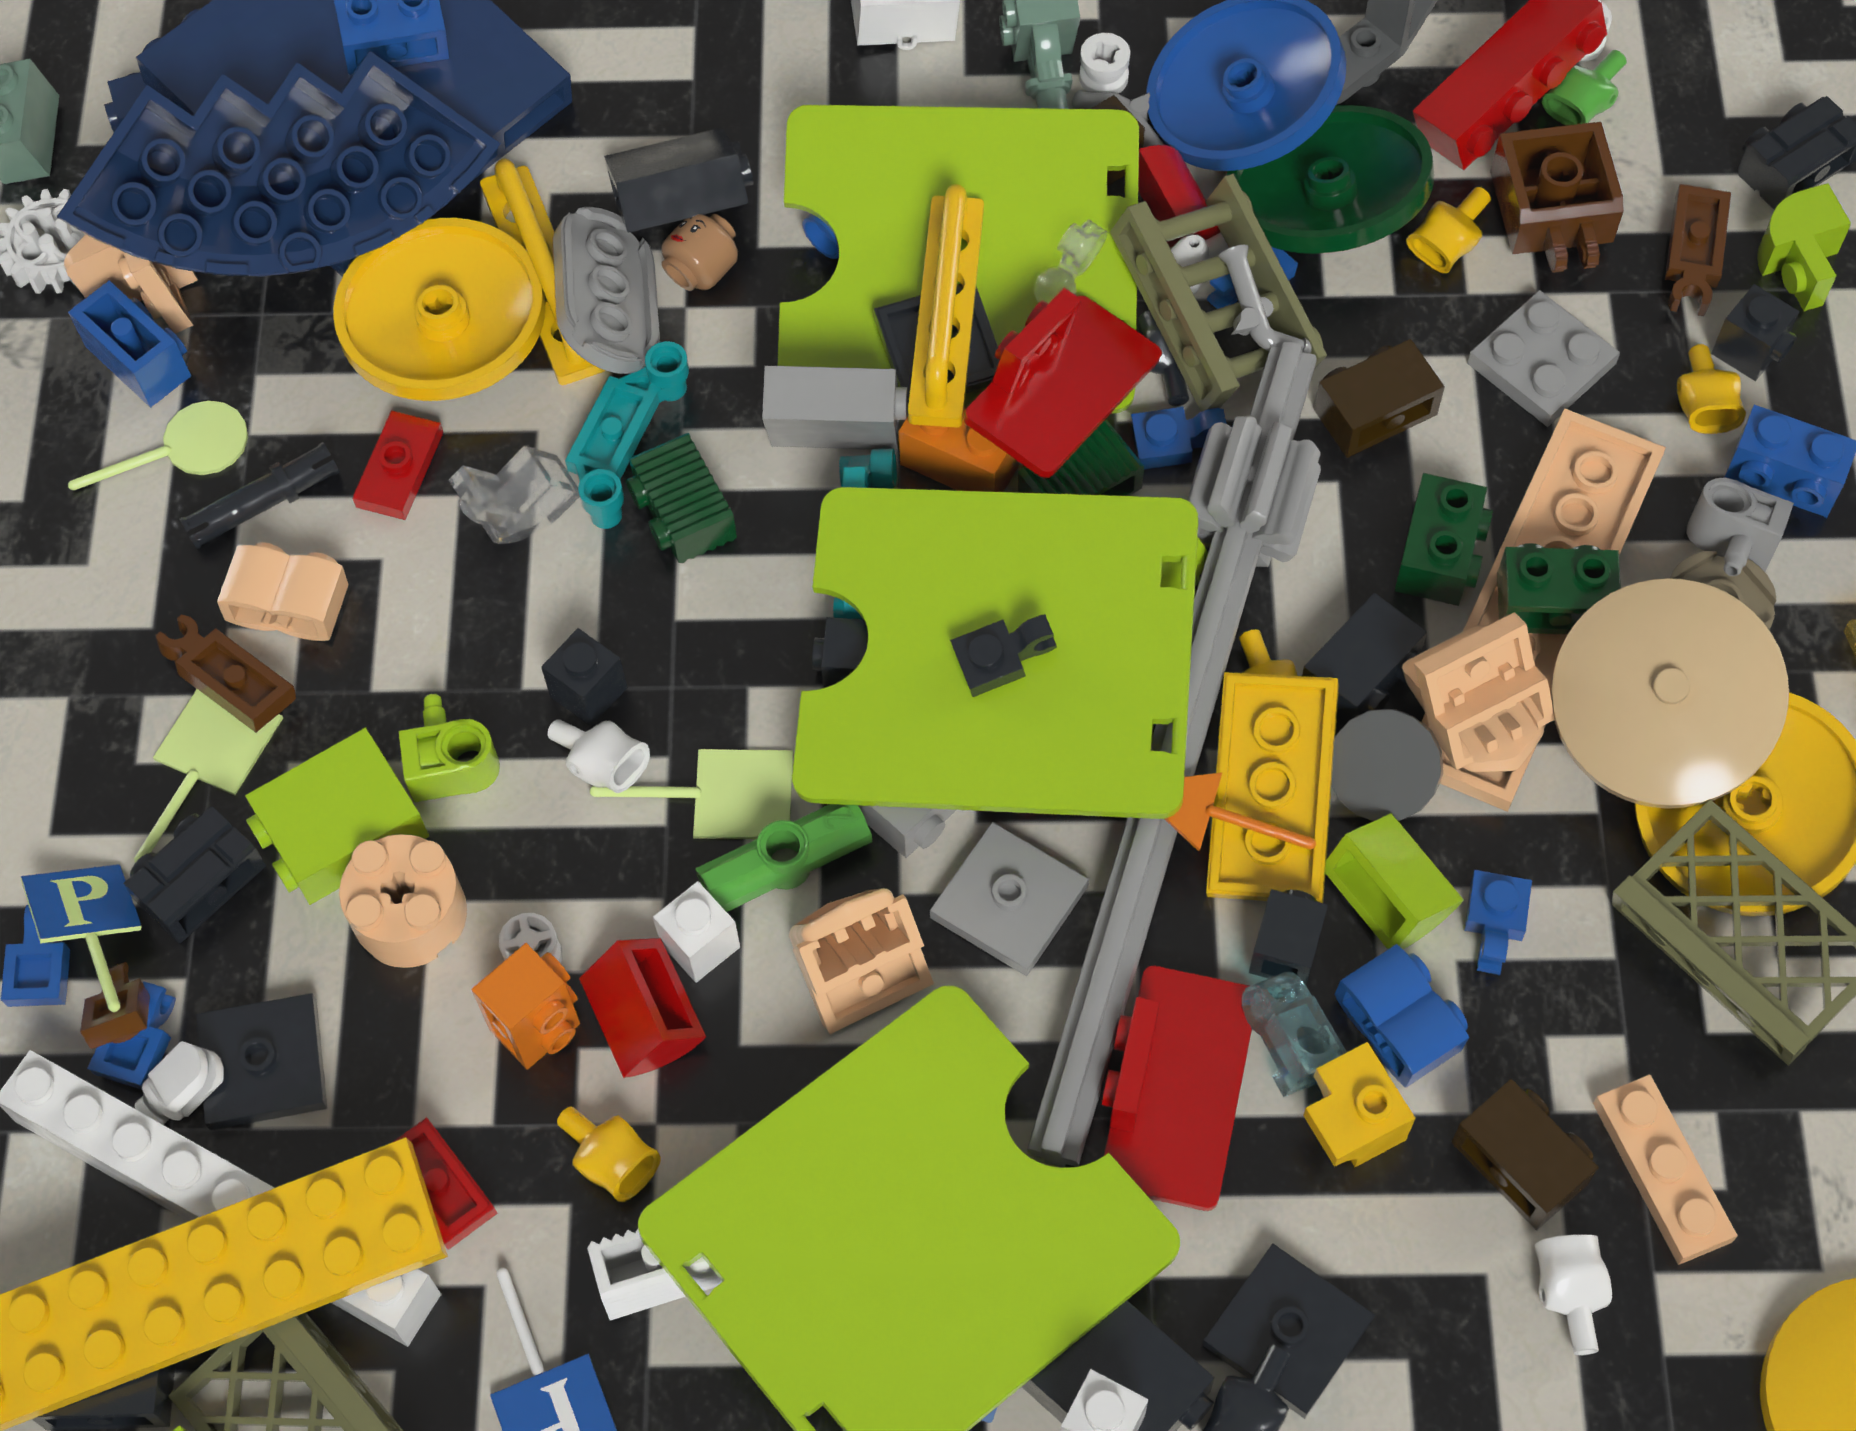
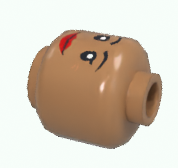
M698 214L691 218L683 219L662 243L664 260L661 263L664 271L676 284L685 290L692 291L694 288L708 290L712 288L738 259V249L733 241L736 235L734 229L725 219L716 214H712L710 218Z

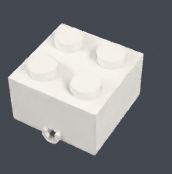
M851 0L857 46L898 44V47L902 50H911L920 42L955 41L960 0ZM910 37L911 41L903 43V38Z

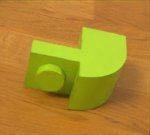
M1829 183L1796 192L1781 201L1771 216L1758 249L1757 260L1762 276L1782 271V279L1787 291L1795 294L1803 311L1824 305L1836 278V274L1826 257L1838 254L1851 226L1849 218Z

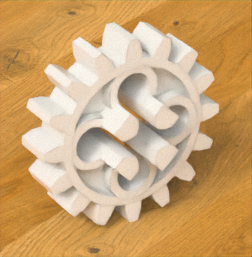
M44 189L41 192V200L33 202L26 195L22 197L23 209L18 211L8 207L5 210L10 222L0 223V265L7 276L12 275L18 287L22 288L30 282L35 293L40 294L45 289L46 284H52L56 293H62L64 282L71 280L64 266L66 254L61 253L59 248L64 245L68 252L85 234L57 218V215L71 196L69 189H63L58 198H52L48 189ZM36 228L43 229L45 234L40 237Z

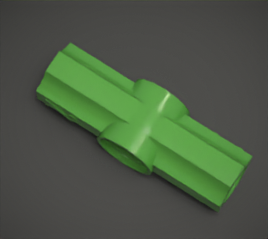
M829 804L794 822L779 820L770 823L762 829L758 839L695 868L701 885L728 912L776 888L789 890L800 886L806 881L811 871L871 843L872 834L858 805ZM781 849H792L797 852L793 859L785 862L776 861L771 858L775 852Z

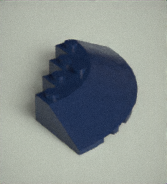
M371 51L359 63L341 92L296 62L268 104L222 73L194 116L146 85L57 215V218L101 243L134 257L176 269L227 276H269L305 272L342 263L381 248L422 224L446 206L478 175L501 143Z

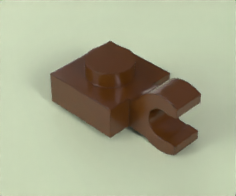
M126 962L108 968L120 1002V1009L117 1012H112L108 1009L103 990L101 993L86 998L84 1001L80 1032L90 1049L110 1042H125L133 1038L140 1031L147 1029L150 995L140 978L129 982V967Z

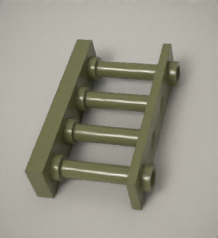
M1234 174L1225 176L1205 201L1207 207L1159 222L1154 218L1147 202L1144 201L1127 207L1110 231L1201 412L1208 409L1221 408L1240 387L1237 381L1238 378L1264 370L1269 351L1260 348L1230 359L1224 355L1213 333L1233 326L1234 319L1242 312L1240 303L1237 302L1206 313L1201 310L1190 287L1230 274L1228 267L1218 256L1182 267L1177 263L1167 241L1218 226L1229 248L1243 244L1248 245L1247 260L1259 295L1269 299L1273 304V312L1267 318L1270 327L1275 331L1299 339L1304 337L1308 339L1311 344V354H1314L1317 358L1315 368L1327 356L1319 332L1311 325L1253 213L1249 197L1241 190Z

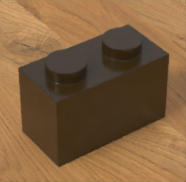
M1409 339L1394 347L1390 345L1383 346L1374 351L1366 360L1349 368L1338 367L1329 372L1319 381L1314 411L1346 458L1438 415L1445 386L1414 342Z
M1510 1079L1459 1124L1451 1143L1537 1231L1589 1184L1599 1167L1592 1161L1593 1154L1586 1143L1574 1133H1565L1549 1117L1550 1112L1547 1105L1535 1092L1527 1088L1522 1090Z

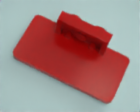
M1064 287L1049 303L1041 300L1034 307L1026 320L1025 328L1020 333L1012 330L1005 336L995 353V357L1000 361L993 381L966 408L963 420L966 425L1035 474L1043 478H1049L1055 474L1158 364L1162 351L1158 345L1090 298L1076 296Z
M1150 966L1143 972L1132 1017L1120 1016L1114 1050L1123 1051L1124 1056L1120 1072L1109 1070L1105 1084L1102 1105L1112 1107V1116L1104 1156L1110 1153L1152 1200L1202 1211H1211L1218 1205L1252 1032V1026L1249 1024L1243 1008L1258 1001V993L1252 986L1159 966Z

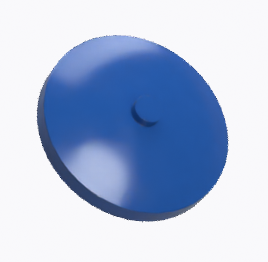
M1307 0L1223 1L1201 12L1181 27L1160 52L1152 67L1146 94H1150L1148 101L1149 118L1164 145L1178 150L1184 161L1192 166L1214 171H1235L1266 164L1291 152L1309 139L1323 125L1335 108L1341 96L1346 77V56L1342 42L1328 16L1320 8Z

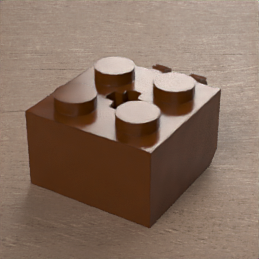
M1602 122L1499 134L1490 173L1512 255L1545 251L1550 270L1554 273L1567 269L1568 252L1566 248L1577 247L1582 267L1584 269L1595 268L1599 265L1600 254L1598 244L1614 242L1624 212L1623 194Z

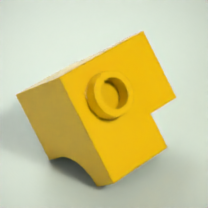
M1368 1042L1316 1068L1313 1077L1324 1098L1306 1107L1303 1116L1334 1167L1351 1160L1354 1167H1357L1407 1140L1415 1121V1116Z

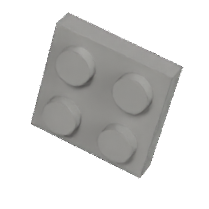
M1539 290L1470 352L1467 364L1548 427L1562 414L1564 408L1568 409L1617 363L1620 352Z

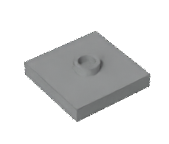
M992 822L930 909V918L1023 975L1028 976L1088 888L1089 879Z

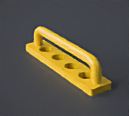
M501 159L495 164V175L483 178L480 181L481 189L496 228L513 237L525 250L527 249L548 301H545V319L539 336L557 381L560 385H567L605 372L606 370L592 365L579 356L568 345L561 332L562 342L553 337L555 331L559 329L556 318L554 230L528 167L520 166L516 168L509 159ZM510 211L512 212L516 223L510 222L506 219V216Z
M959 184L949 186L945 196H934L931 201L908 405V421L913 425L957 428L962 425L984 201L980 198H967L965 188ZM964 239L968 246L960 251L961 240ZM957 281L964 287L958 294H956ZM952 325H954L959 330V333L951 339ZM948 370L954 374V378L949 383H947Z

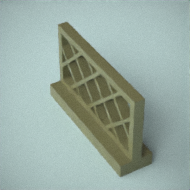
M1709 800L1632 877L1629 875L1613 891L1611 905L1788 1066L1856 997V977H1830L1828 946L1852 945L1856 948V927L1712 800ZM1709 820L1729 836V856H1695L1694 835ZM1687 843V856H1673ZM1737 844L1749 855H1737ZM1762 865L1773 875L1774 895L1739 896L1738 866ZM1688 866L1689 896H1663L1648 880L1661 867ZM1695 866H1730L1731 896H1696ZM1782 884L1795 895H1782ZM1775 905L1776 936H1741L1740 906ZM1783 905H1807L1818 915L1819 936H1784ZM1676 906H1689L1690 919ZM1697 906H1732L1733 936L1709 937L1698 927ZM1827 923L1841 936H1828ZM1720 946H1734V959ZM1742 946H1777L1778 977H1753L1743 968ZM1785 946H1820L1821 977H1787ZM1765 987H1779V999ZM1787 987H1822L1823 1011L1809 1025H1806L1788 1008ZM1831 987H1846L1831 1001Z
M306 1312L223 1344L168 1396L195 1431H217L213 1425H224V1431H237L238 1425L266 1426V1431H279V1426L308 1427V1431H321V1427L342 1428L344 1431H403ZM264 1332L275 1346L272 1373L244 1372L246 1347ZM286 1361L297 1373H285ZM231 1362L230 1372H221ZM211 1380H229L225 1417L205 1416L192 1399ZM243 1381H271L267 1418L239 1417ZM284 1382H305L310 1388L312 1397L309 1419L280 1418ZM323 1407L328 1410L334 1419H322Z

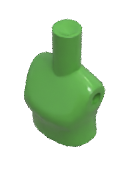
M1612 50L1593 70L1575 65L1567 73L1561 84L1551 89L1543 97L1542 105L1545 111L1555 120L1567 126L1589 123L1596 115L1612 107L1619 92L1618 88L1610 80L1626 65L1627 60L1624 54L1618 50Z

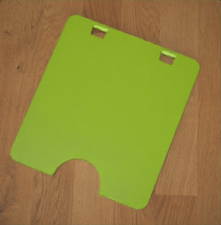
M802 105L794 109L787 119L784 207L800 209L821 219L831 229L837 240L839 259L831 279L819 291L801 300L780 303L778 366L891 369L873 317L874 308L921 295L931 201L934 196H945L946 190L953 184H959L964 187L967 192V198H980L984 201L976 286L997 346L1000 345L1010 331L1014 330L1020 333L1025 328L1026 320L1034 307L1041 300L1049 303L1064 287L1076 296L1090 298L1136 330L1137 285L1110 233L1127 207L1138 204L1139 124L1136 118L1127 111L1113 109ZM1125 170V198L1121 196H1107V171ZM964 239L961 240L960 251L968 246ZM986 388L965 393V409ZM1135 388L1114 409L1113 414L1123 412L1130 407L1134 400Z
M840 487L830 491L824 497L821 504L812 588L814 593L839 598L856 609L867 625L868 644L862 661L846 678L826 688L801 691L792 782L799 797L809 803L1149 819H1165L1173 816L1181 808L1184 797L1198 541V513L1194 505L1185 499L1171 497ZM1182 561L1180 589L1161 587L1162 562ZM1045 614L1054 634L1053 638L1057 648L1043 655L1021 661L1026 677L972 697L950 640L1002 619L1010 634L1025 621ZM1173 723L1171 753L1151 751L1153 724Z
M941 986L932 991L649 1204L639 1217L638 1230L643 1244L794 1431H816L806 1416H810L821 1406H824L843 1431H969L1167 1268L1178 1254L1180 1236L1177 1229L1110 1153L1087 1165L1059 1168L1039 1163L1018 1148L1007 1129L1005 1103L1014 1083L1028 1069L1029 1062L964 990L956 986ZM701 1257H703L722 1281L708 1296L685 1269V1267L692 1265Z

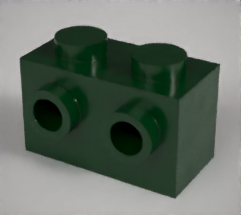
M1427 473L1422 474L1395 592L1459 606L1465 586L1476 587L1483 556L1473 554L1475 541L1486 542L1493 510L1483 508L1488 487Z
M1533 543L1522 544L1516 547H1505L1497 572L1499 620L1515 612L1527 624L1528 633L1568 634L1581 616L1595 603L1610 593L1621 589L1619 550H1600L1592 545H1581L1572 549L1544 548L1539 544Z

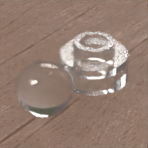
M1091 220L1085 221L1081 227L1073 223L1068 228L1057 250L1063 253L1059 266L1043 271L1036 279L1034 293L1038 302L1044 300L1049 303L1064 287L1076 295L1075 278L1086 271L1099 253L1108 232Z

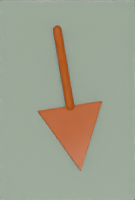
M1222 772L1185 777L1182 806L1173 816L1165 818L1198 851H1200L1209 817L1306 849H1313L1316 846V841L1313 838L1214 806L1213 803Z

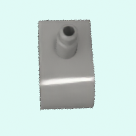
M1715 478L1708 481L1704 486L1687 524L1686 533L1690 541L1703 551H1718L1717 556L1725 557L1723 569L1729 576L1739 575L1748 559L1766 572L1783 536L1794 503L1750 487L1737 480Z

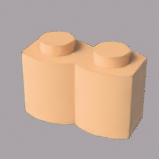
M260 542L255 544V546L239 545L234 553L217 603L224 620L235 625L263 631L278 630L282 633L307 640L328 641L333 632L349 584L343 566L326 554L312 552L307 555L289 556L280 547L270 543Z

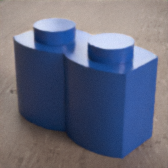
M1396 944L1340 980L1334 995L1351 1022L1370 1041L1386 1068L1400 1084L1407 1088L1461 1052L1469 1036L1466 1032L1468 1028L1467 1020L1460 1008L1451 1000L1447 999L1444 1001L1432 990L1429 984L1431 983V975L1424 962L1414 953L1408 955Z

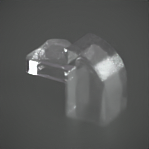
M524 446L497 475L462 465L449 479V482L460 497L459 506L461 510L471 520L482 524L492 541L498 544L521 541L554 523L580 497L578 486L557 455Z

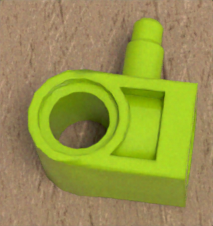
M437 694L427 695L423 699L424 727L399 731L404 780L413 802L477 793L487 789L495 782L500 769V762L489 731L480 722L472 719L446 722L445 709L442 707L441 697ZM465 752H479L472 760L467 762L457 761L458 757Z

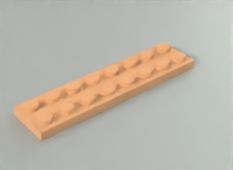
M1564 408L1463 632L1474 626L1486 627L1499 620L1497 572L1505 547H1516L1522 544L1533 543L1539 544L1544 548L1572 549L1581 545H1592L1600 550H1619L1620 555L1666 447ZM1528 633L1535 666L1547 678L1551 695L1556 660L1568 634ZM1425 713L1422 722L1429 728L1427 716ZM1440 746L1443 756V776L1440 784L1508 812L1536 746L1516 771L1472 772L1463 767L1455 770Z

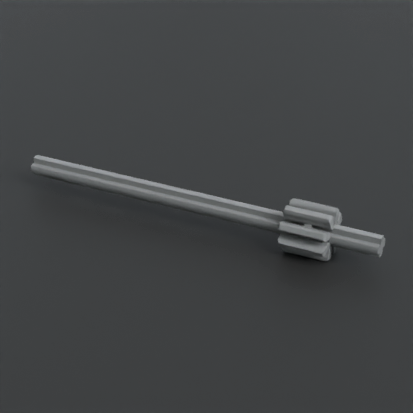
M1283 342L1282 348L1270 347L1250 416H1235L1232 427L1220 422L1215 423L1208 430L1187 501L1194 505L1198 513V538L1202 543L1211 545L1194 597L1185 777L1194 776L1255 568L1269 567L1271 557L1281 562H1288L1297 554L1321 468L1318 463L1320 451L1315 443L1310 440H1293L1317 362L1314 354L1302 352V345L1297 343ZM1173 723L1156 724L1152 736L1151 751L1171 753ZM1127 818L1027 1148V1152L1030 1155L1044 1158L1048 1164L1064 1168L1066 1164L1075 1167L1079 1166L1114 1048L1120 1016L1124 1014L1177 835V831L1165 819Z

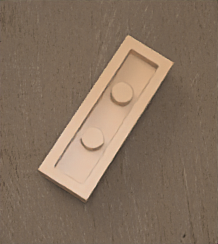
M1651 1075L1598 1095L1593 1105L1677 1264L1680 1265L1732 1243L1738 1235Z

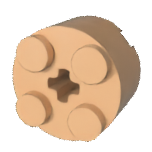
M403 834L387 836L376 841H365L353 851L352 859L341 878L339 897L343 913L360 944L383 964L402 968L428 964L438 958L437 953L442 951L451 941L454 944L464 929L467 917V903L464 892L450 860L441 846L434 841Z

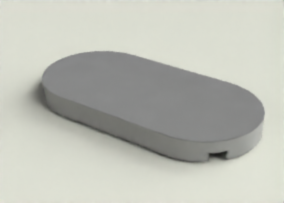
M597 207L578 208L574 214L569 212L562 219L553 236L556 318L559 330L568 345L592 365L613 373L628 374L637 372L646 366L645 356L647 351L653 345L660 342L655 264L652 251L643 237L639 242L631 232L627 233L622 218L613 212Z

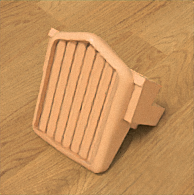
M86 234L66 254L64 259L66 272L85 298L110 280L129 299L135 297L139 301L143 300L153 319L163 317L175 334L193 326L180 288L198 280L195 271L176 269L134 257L101 243Z
M1515 612L1486 627L1474 626L1407 660L1402 666L1406 683L1426 712L1429 728L1433 731L1438 743L1455 770L1463 767L1472 772L1516 771L1541 739L1544 733V725L1555 720L1548 680L1535 666L1527 624Z
M885 888L867 890L827 903L793 925L790 929L789 938L793 945V952L821 1022L829 1034L934 984L921 947L924 946L908 901L903 894L894 898L892 892Z

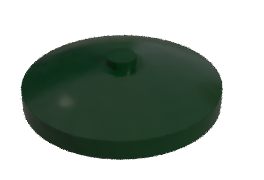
M1353 105L1335 106L1327 120L1309 139L1284 156L1253 168L1227 171L1226 176L1234 174L1241 190L1249 197L1253 213L1270 246L1297 253H1332L1361 247L1378 241L1394 233L1412 220L1426 204L1434 185L1432 150L1425 135L1414 124L1389 111Z

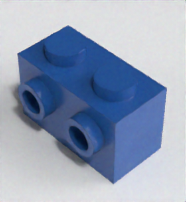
M334 0L348 75L353 74L369 51L392 67L449 59L446 30L439 0Z
M110 280L68 311L85 347L150 408L191 377L183 359L187 349L178 336L169 328L162 329L158 326L150 312L137 298L129 299Z
M1754 404L1739 437L1724 478L1737 480L1755 489L1793 502V506L1827 518L1845 484L1856 453V440Z

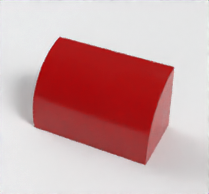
M1153 145L1139 149L1138 191L1142 199L1147 202L1155 219L1160 222L1207 207L1205 203L1206 198L1178 150L1167 145ZM1214 226L1189 235H1199L1207 240L1220 233L1218 226ZM1183 237L1167 241L1170 249Z
M661 938L617 940L579 978L623 1078L641 1075L663 1067L691 1051L706 1038Z

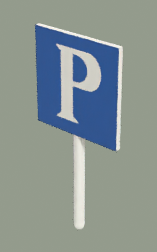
M499 1268L497 1270V1278L533 1373V1377L490 1394L502 1431H617L589 1354L548 1371L544 1370L510 1274L506 1268Z

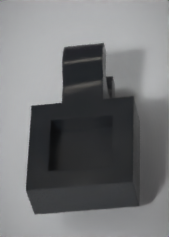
M1045 614L1025 621L1010 634L1002 619L950 640L972 697L1026 677L1021 661L1043 655L1057 648L1053 638L1054 634Z

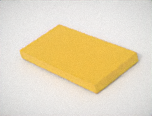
M1224 672L1216 773L1222 772L1213 805L1313 838L1316 841V846L1313 849H1306L1212 817L1206 889L1208 897L1268 901L1271 889L1281 892L1292 889L1306 892L1312 895L1317 902L1323 903L1339 687L1338 678Z

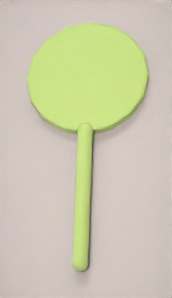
M209 400L193 403L178 411L167 424L163 436L164 446L71 480L68 483V487L70 490H77L168 456L174 466L186 473L207 475L220 472L234 464L244 452L248 440L246 422L238 410L226 403Z

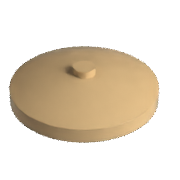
M1668 578L1653 579L1623 587L1595 603L1581 616L1568 633L1559 651L1552 678L1551 700L1555 725L1563 745L1576 765L1592 781L1609 793L1639 805L1656 808H1685L1701 805L1709 800H1716L1732 792L1752 777L1773 751L1785 724L1789 701V685L1785 662L1779 646L1764 622L1750 608L1732 595L1716 587L1696 581Z

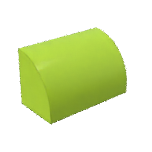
M1392 813L1345 834L1326 860L1325 874L1387 949L1396 944L1402 949L1414 944L1442 923L1464 901Z

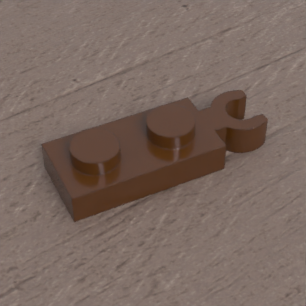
M1679 184L1675 196L1665 280L1676 281L1668 300L1670 311L1677 312L1681 298L1689 296L1698 302L1697 315L1704 316L1713 297L1711 287L1717 288L1722 276L1731 192Z
M181 614L177 621L180 632L184 637L170 639L162 632L155 635L161 654L167 659L175 661L179 676L255 733L296 700L295 689L291 683L216 628L203 638L199 633L195 620Z

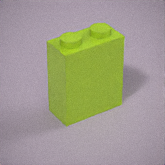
M366 727L245 795L255 815L246 819L250 829L262 849L271 844L274 845L281 857L272 863L278 876L289 893L300 888L309 905L340 888L342 875L352 859L353 851L361 843L402 834L418 836L424 839L430 837L420 813Z

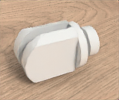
M183 1041L179 1042L149 1072V1077L142 1083L144 1095L135 1103V1109L162 1125L169 1119L181 1120L184 1116L188 1117L223 1082L224 1067L221 1058L213 1051Z

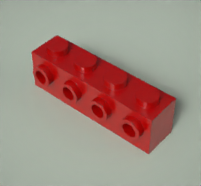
M1529 0L1413 110L1417 128L1425 135L1430 147L1462 170H1465L1478 157L1487 154L1499 138V134L1504 133L1514 123L1524 119L1531 107L1548 90L1561 84L1567 73L1586 54L1593 53L1600 46L1604 37L1608 35L1602 3L1598 0Z

